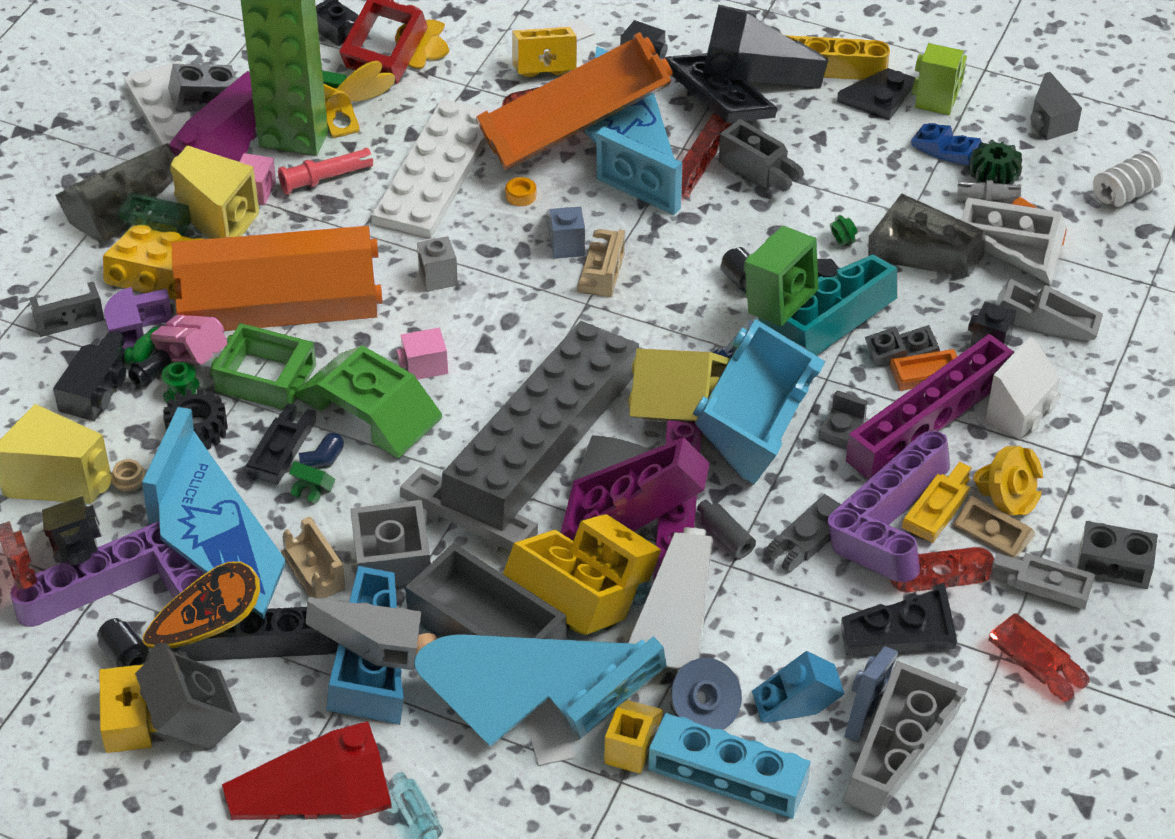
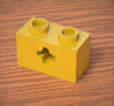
M571 27L512 30V65L518 74L526 77L537 76L540 72H550L555 75L566 74L569 70L577 68V36Z
M604 514L580 522L570 553L626 589L650 581L661 549L609 515Z
M143 665L99 669L100 732L106 753L152 748L151 732L158 731L151 723L152 717L146 701L140 694L141 688L135 675Z

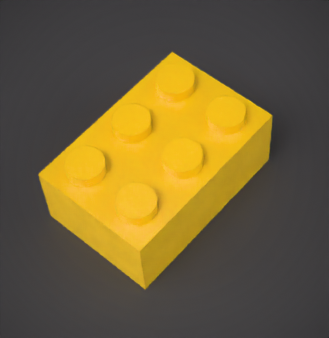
M554 529L513 544L503 575L566 615V623L569 624V628L574 632L588 635L626 619L638 585L624 589L571 554L570 549L573 540Z

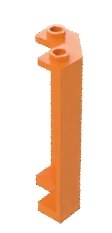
M639 32L634 35L632 40L491 113L485 111L477 115L476 122L494 154L498 155L499 161L506 171L668 87L672 81L670 76L673 75V72L665 58L661 60L658 54H655L656 51L651 40L648 37L643 38Z
M369 225L171 242L173 279H175L177 299H175L177 315L215 317L222 324L224 331L236 330L240 323L265 328L378 318L376 304H383L381 284L375 285L372 258H379L377 238L370 239Z

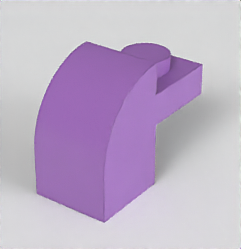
M129 287L113 295L107 302L104 310L108 333L119 331L124 336L125 343L122 346L124 349L134 347L136 341L144 335L143 327L165 323L173 318L167 289L134 296L132 288Z

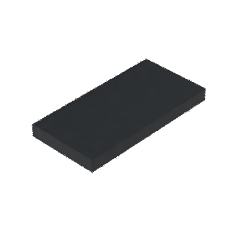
M707 53L663 57L671 67L672 77L725 123L736 122L738 119L750 121L776 117L778 108L748 82L703 73Z

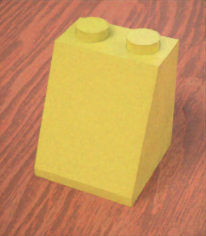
M186 146L179 156L173 159L170 171L173 175L174 195L177 200L178 212L209 239L242 236L259 215L254 166L190 146Z
M636 348V357L632 363L633 386L628 398L629 416L660 422H696L698 417L692 413L703 396L709 398L731 358L711 352Z
M34 404L0 439V487L3 496L7 498L66 502L83 496L86 504H92L101 493L107 491L111 484L112 477L103 435L37 404Z

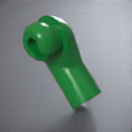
M159 327L151 328L136 341L134 347L126 348L124 351V361L126 364L132 365L135 362H142L152 354L155 345L151 340V334Z

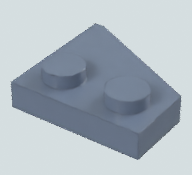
M884 646L876 657L870 656L864 671H858L852 685V691L856 693L844 737L859 742L867 716L872 717L884 694L898 651Z

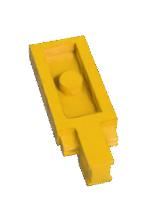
M959 461L949 476L937 474L905 516L902 528L934 543L966 500L970 491V487L967 484L970 481L969 473L972 467Z

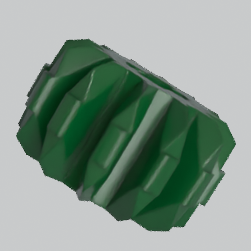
M992 139L989 144L980 142L978 148L973 149L970 157L971 177L976 178L977 183H987V180H992L993 183L1014 184L1015 181L1019 180V176L1022 173V153L1016 151L1015 145H1005L1004 140L1001 143H996Z

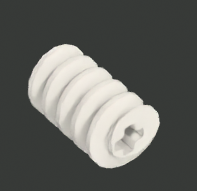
M1142 151L1135 154L1132 158H1128L1122 163H1118L1114 167L1098 173L1093 180V190L1096 198L1101 203L1121 207L1126 202H1131L1134 198L1142 196L1143 193L1150 192L1153 188L1159 187L1163 183V173L1154 155L1148 151Z

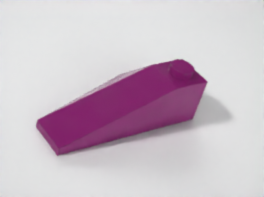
M246 71L186 121L169 144L175 157L179 156L186 146L240 162L244 153L248 154L250 142L255 139L257 133L249 71Z

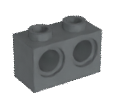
M173 64L168 90L175 110L200 111L236 81L237 78L232 65Z
M1086 521L1080 543L1077 569L1093 573L1096 580L1148 589L1154 569L1158 534Z

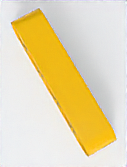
M785 35L794 41H800L828 58L824 78L863 80L888 68L890 47L883 41Z

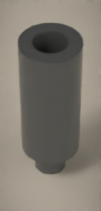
M703 500L698 504L697 510L702 514L701 522L736 558H744L752 552L756 545V540L720 504H711L708 500Z

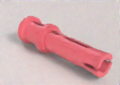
M364 148L316 163L312 160H304L302 165L287 169L284 166L279 167L278 178L281 188L285 194H291L293 189L303 186L316 187L319 184V180L373 167V158L360 160V158L372 154L369 148Z

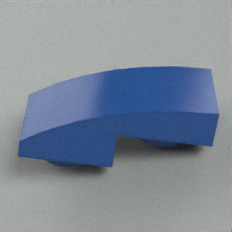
M936 123L923 124L911 139V145L916 149L935 158L962 165H970L973 149H977L980 142H982L981 138L967 137L965 135L953 136L951 126L938 125Z

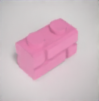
M175 315L166 322V326H161L151 334V340L156 349L166 351L172 362L202 365L213 357L212 353H218L227 346L224 328L215 317Z

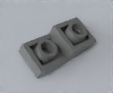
M930 325L899 334L897 328L893 327L865 337L875 365H890L891 359L940 351Z

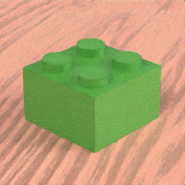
M783 225L772 236H769L765 243L753 254L747 257L744 271L746 274V297L749 314L782 326L819 290L817 241L815 237Z

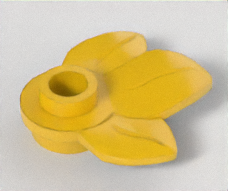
M432 19L426 20L428 28L411 58L409 66L422 69L427 59L438 60L448 55L450 52L449 47L439 36L444 30L445 23ZM403 24L397 29L395 35L396 44L407 24Z

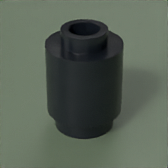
M737 247L728 250L724 254L721 262V271L739 289L746 291L744 264L750 253L743 247Z
M113 618L106 621L98 629V645L116 668L143 665L145 663L149 648L143 643V640L128 622L122 621L119 618Z

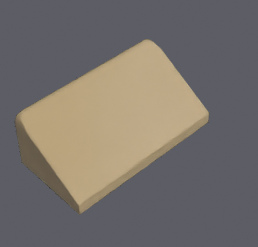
M972 495L953 525L1012 558L1019 556L1035 535L1031 527Z

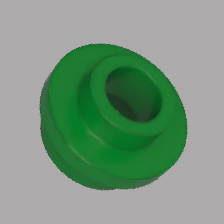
M842 215L836 216L835 221L830 223V229L836 241L841 246L847 243L849 245L855 243V235L858 234L854 222L849 217L845 219Z

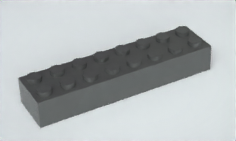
M580 320L442 472L441 505L503 531L633 379L632 363L636 357V348H639V343Z

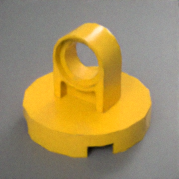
M1005 446L997 452L991 464L983 466L973 476L980 494L991 496L997 509L1007 515H1027L1035 509L1041 498L1042 491L1036 490L1038 485L1037 478H1043V470L1039 458L1030 448Z

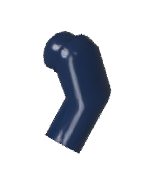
M336 433L327 434L315 451L299 453L300 463L313 468L332 465L343 450V438Z

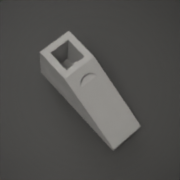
M308 597L307 625L376 666L414 670L421 611H413L403 607L374 606L369 603L335 601L331 598Z

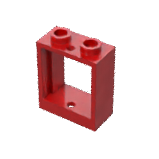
M367 0L339 51L345 67L357 70L366 63L379 61L382 64L380 73H392L395 76L394 83L398 84L428 28L423 11L414 5L406 6L393 0ZM378 16L407 24L391 56L361 48Z

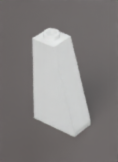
M685 527L683 533H674L628 642L636 644L640 640L647 642L654 636L664 647L667 664L665 669L679 670L686 663L700 658L713 543L712 536H705L706 530Z

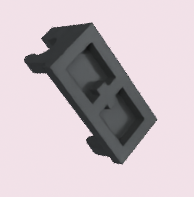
M94 281L87 283L90 290L88 294L62 299L39 306L36 296L29 298L40 337L105 321L101 299Z

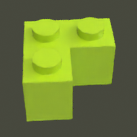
M928 43L925 53L918 55L915 65V71L919 72V77L915 78L912 88V95H916L915 108L950 116L964 80L967 56L963 55L964 50Z

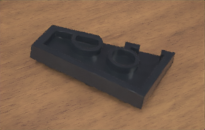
M945 582L934 585L932 591L920 595L914 592L903 596V601L888 606L879 604L846 615L841 619V631L846 655L878 654L884 646L898 652L956 649L957 637Z

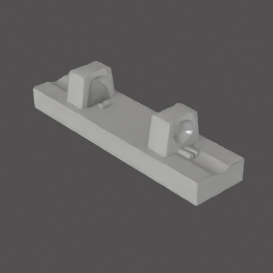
M419 467L400 486L401 498L407 501L422 500L423 508L427 510V518L437 523L444 518L485 538L486 547L496 552L501 547L511 551L515 542L538 534V524L519 514L501 531L441 505L442 477L422 467Z

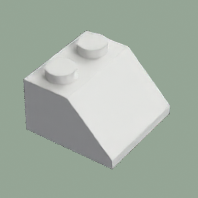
M1029 336L994 374L985 422L1019 440L1029 430L1034 431L1038 427L1043 414L1047 410L1052 411L1060 398V393L1057 392L1060 377L1035 338Z

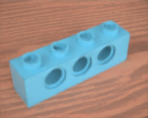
M665 713L649 747L648 770L794 819L808 784L811 761L803 759L795 753H785L767 747L761 742L749 741L731 735L722 729H713L694 723L686 717H676Z

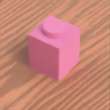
M440 327L401 334L402 348L396 349L399 367L405 368L406 371L415 375L417 380L448 374L447 349Z

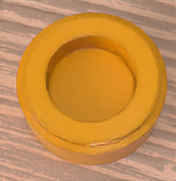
M525 177L511 179L505 186L506 199L515 206L530 205L537 197L535 182Z

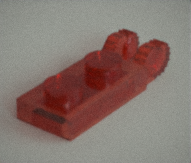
M1017 613L1012 614L989 634L988 640L1042 684H1047L1050 692L1062 701L1066 702L1074 697L1075 691L1071 684L1074 687L1084 689L1090 683L1089 675L1070 659L1071 656ZM1060 671H1062L1065 679L1058 674Z

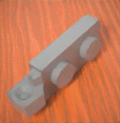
M996 553L990 570V577L1002 581L1011 587L1084 610L1095 578L1093 573L1025 553L1024 557L1015 556V558Z

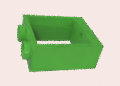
M240 323L234 334L228 336L227 346L224 347L219 358L216 357L211 364L210 375L214 380L215 392L283 410L288 403H295L297 399L295 392L307 382L316 367L314 342ZM247 354L286 364L277 381L237 371Z

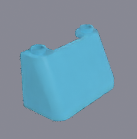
M757 319L753 321L748 330L743 327L740 329L731 344L736 347V350L709 398L703 396L692 413L698 417L695 422L696 426L740 477L753 485L777 456L783 444L781 443V438L800 402L807 394L810 383L819 375L826 362Z

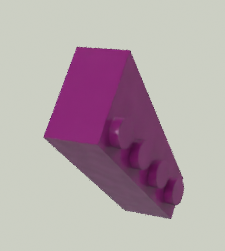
M683 437L574 480L560 533L574 541L582 520L604 514L609 515L634 532L704 491L710 463Z

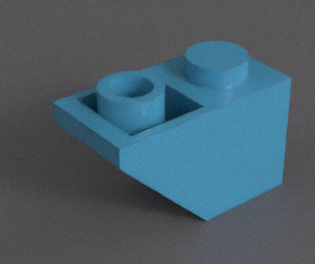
M807 650L752 690L760 719L765 723L816 715L845 695L835 664Z

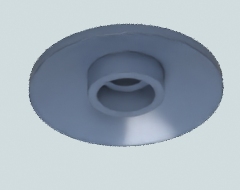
M698 658L686 663L676 673L671 685V703L677 717H686L694 723L713 729L724 730L733 723L740 711L742 691L738 678L726 664L719 660ZM699 690L703 691L706 697L703 704L697 699V692Z

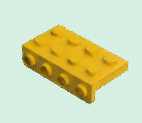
M133 225L103 255V280L108 285L125 289L131 287L132 290L142 293L167 289L169 299L175 300L177 295L175 279H173L171 242L203 240L204 238L193 239L181 236L177 232H162L153 230L146 225Z

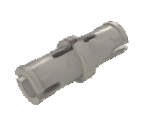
M987 180V183L958 181L957 201H966L968 197L1012 204L1014 200L1021 197V185L993 183L992 180Z

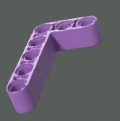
M928 431L919 435L829 515L830 539L835 553L894 581L907 582L919 575L920 565L915 538L889 525L920 498L937 474H946L950 470L948 440L945 434L938 431Z
M156 522L99 546L98 551L91 553L90 559L81 564L70 565L69 561H66L18 581L11 588L10 596L17 621L26 627H34L155 574H159L174 599L198 578L203 576L204 573L161 540L160 522Z

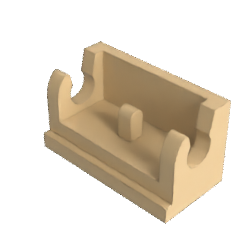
M598 229L594 231L593 237L597 239L603 238L608 243L590 242L586 262L577 285V292L612 297L625 254V230L611 231Z
M307 517L301 520L300 528L302 532L295 538H293L289 529H286L282 536L284 550L281 551V554L307 595L312 598H327L345 590L343 564L313 519Z

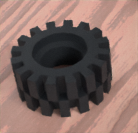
M191 389L185 390V396H182L180 392L175 394L176 401L169 399L167 401L168 407L163 409L165 430L167 431L178 407L191 409L192 418H207L200 423L193 424L196 435L207 450L211 449V442L217 446L221 442L220 437L225 438L226 430H228L225 406L219 396L214 397V392L208 391L204 395L203 389H197V394H192Z

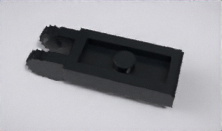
M288 403L279 417H275L246 464L247 475L279 484L306 437L311 432L316 421V411L307 409L298 423H293L296 418L297 408L295 405Z

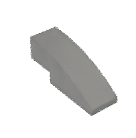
M1011 278L999 292L995 303L996 305L1016 311L1015 326L1046 335L1070 339L1094 340L1098 335L1103 313L1047 285H1044L1041 291L1037 292Z

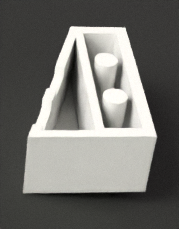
M967 197L959 226L965 241L1052 285L1066 230L1062 213Z

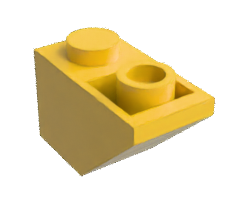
M630 700L616 707L605 735L604 764L641 774L649 754V747L658 730L664 710Z

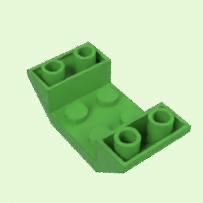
M363 345L338 354L295 392L296 398L320 412L333 402L369 423L371 426L372 443L396 458H400L442 419L441 411L415 375Z

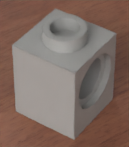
M449 237L417 242L418 269L426 291L457 286V257Z

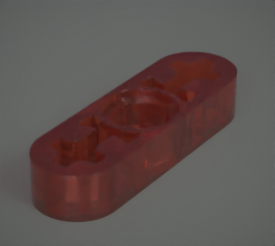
M981 547L918 554L920 573L915 579L907 582H898L892 579L890 581L893 587L902 592L932 590L934 585L945 582L946 588L983 583L990 579L994 557L988 550ZM945 565L952 572L946 575L938 574L933 570V567Z

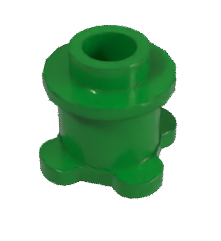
M174 362L165 367L162 372V380L167 385V391L163 393L166 403L169 399L176 401L175 394L179 392L182 396H185V390L191 389L192 394H195L196 390L200 388L199 380L196 378V371L189 363Z

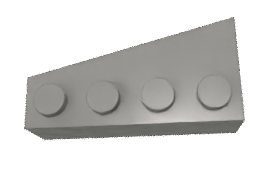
M896 661L842 802L878 817L957 715L968 689Z

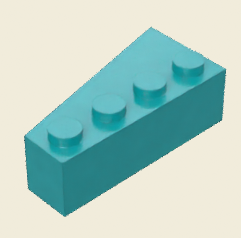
M870 255L837 269V275L833 277H818L819 290L782 326L759 317L758 320L791 341L807 348L814 355H818L898 298L897 268L875 255Z

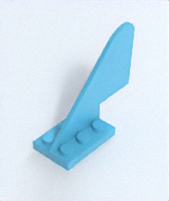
M449 635L425 645L419 650L415 658V668L419 676L490 747L548 698L569 720L571 728L582 739L614 712L616 707L628 700L667 666L664 647L654 636L647 642L640 640L636 644L480 635Z

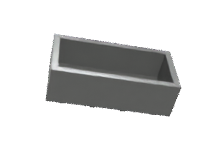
M455 543L450 545L405 587L407 609L421 611L420 623L441 637L449 635H480L567 640V624L564 613Z

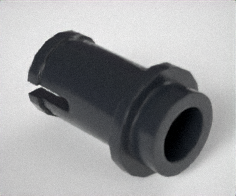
M158 349L142 362L133 363L128 371L129 378L137 387L148 386L154 377L163 372L164 368L169 364H172V360L166 351Z

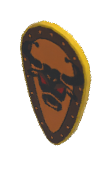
M227 562L216 566L178 594L160 611L145 631L143 643L149 648H153L154 645L160 642L169 645L170 648H177L217 635L237 625L249 615L257 603L260 593L258 575L251 566L243 562Z

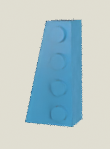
M358 566L349 602L397 608L395 573ZM339 644L328 685L326 711L400 725L404 700L401 682L402 670L400 668L376 666Z

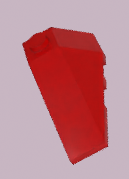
M368 721L330 731L222 784L231 820L279 819L282 815H304L305 819H318V815H341V819H356L392 808L379 750Z

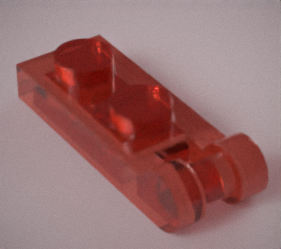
M10 521L0 524V542L16 587L18 589H26L35 585L38 582V578L34 569L29 568L28 563L32 562L21 530L14 532Z

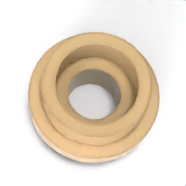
M124 459L114 466L111 473V482L114 488L119 491H135L142 487V481L146 472L143 466L136 460Z

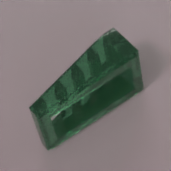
M133 192L129 193L117 213L118 218L136 226L146 225L152 230L177 232L181 236H184L191 224L189 205ZM137 206L141 207L139 212L134 211Z

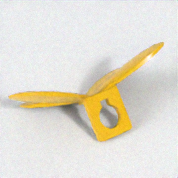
M372 61L366 63L348 76L337 89L324 84L327 125L332 138L360 131L351 102L377 97L390 89L394 84L395 76L392 73H380L382 69L381 62ZM342 112L343 116L348 117L351 121L350 125L345 128L335 126L333 120L336 118V113Z

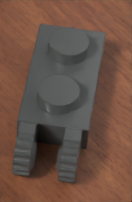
M824 494L769 543L764 553L765 556L770 560H775L785 550L790 549L791 552L786 555L782 562V568L789 573L790 571L792 572L804 560L808 561L831 540L828 517L841 504Z

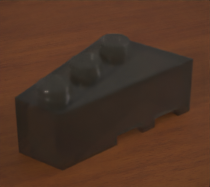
M901 193L869 235L868 256L875 255L893 265L969 277L984 256L986 231Z

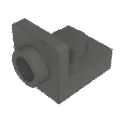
M836 391L833 396L832 409L819 430L818 440L847 450L849 433L865 423L868 402L857 396Z

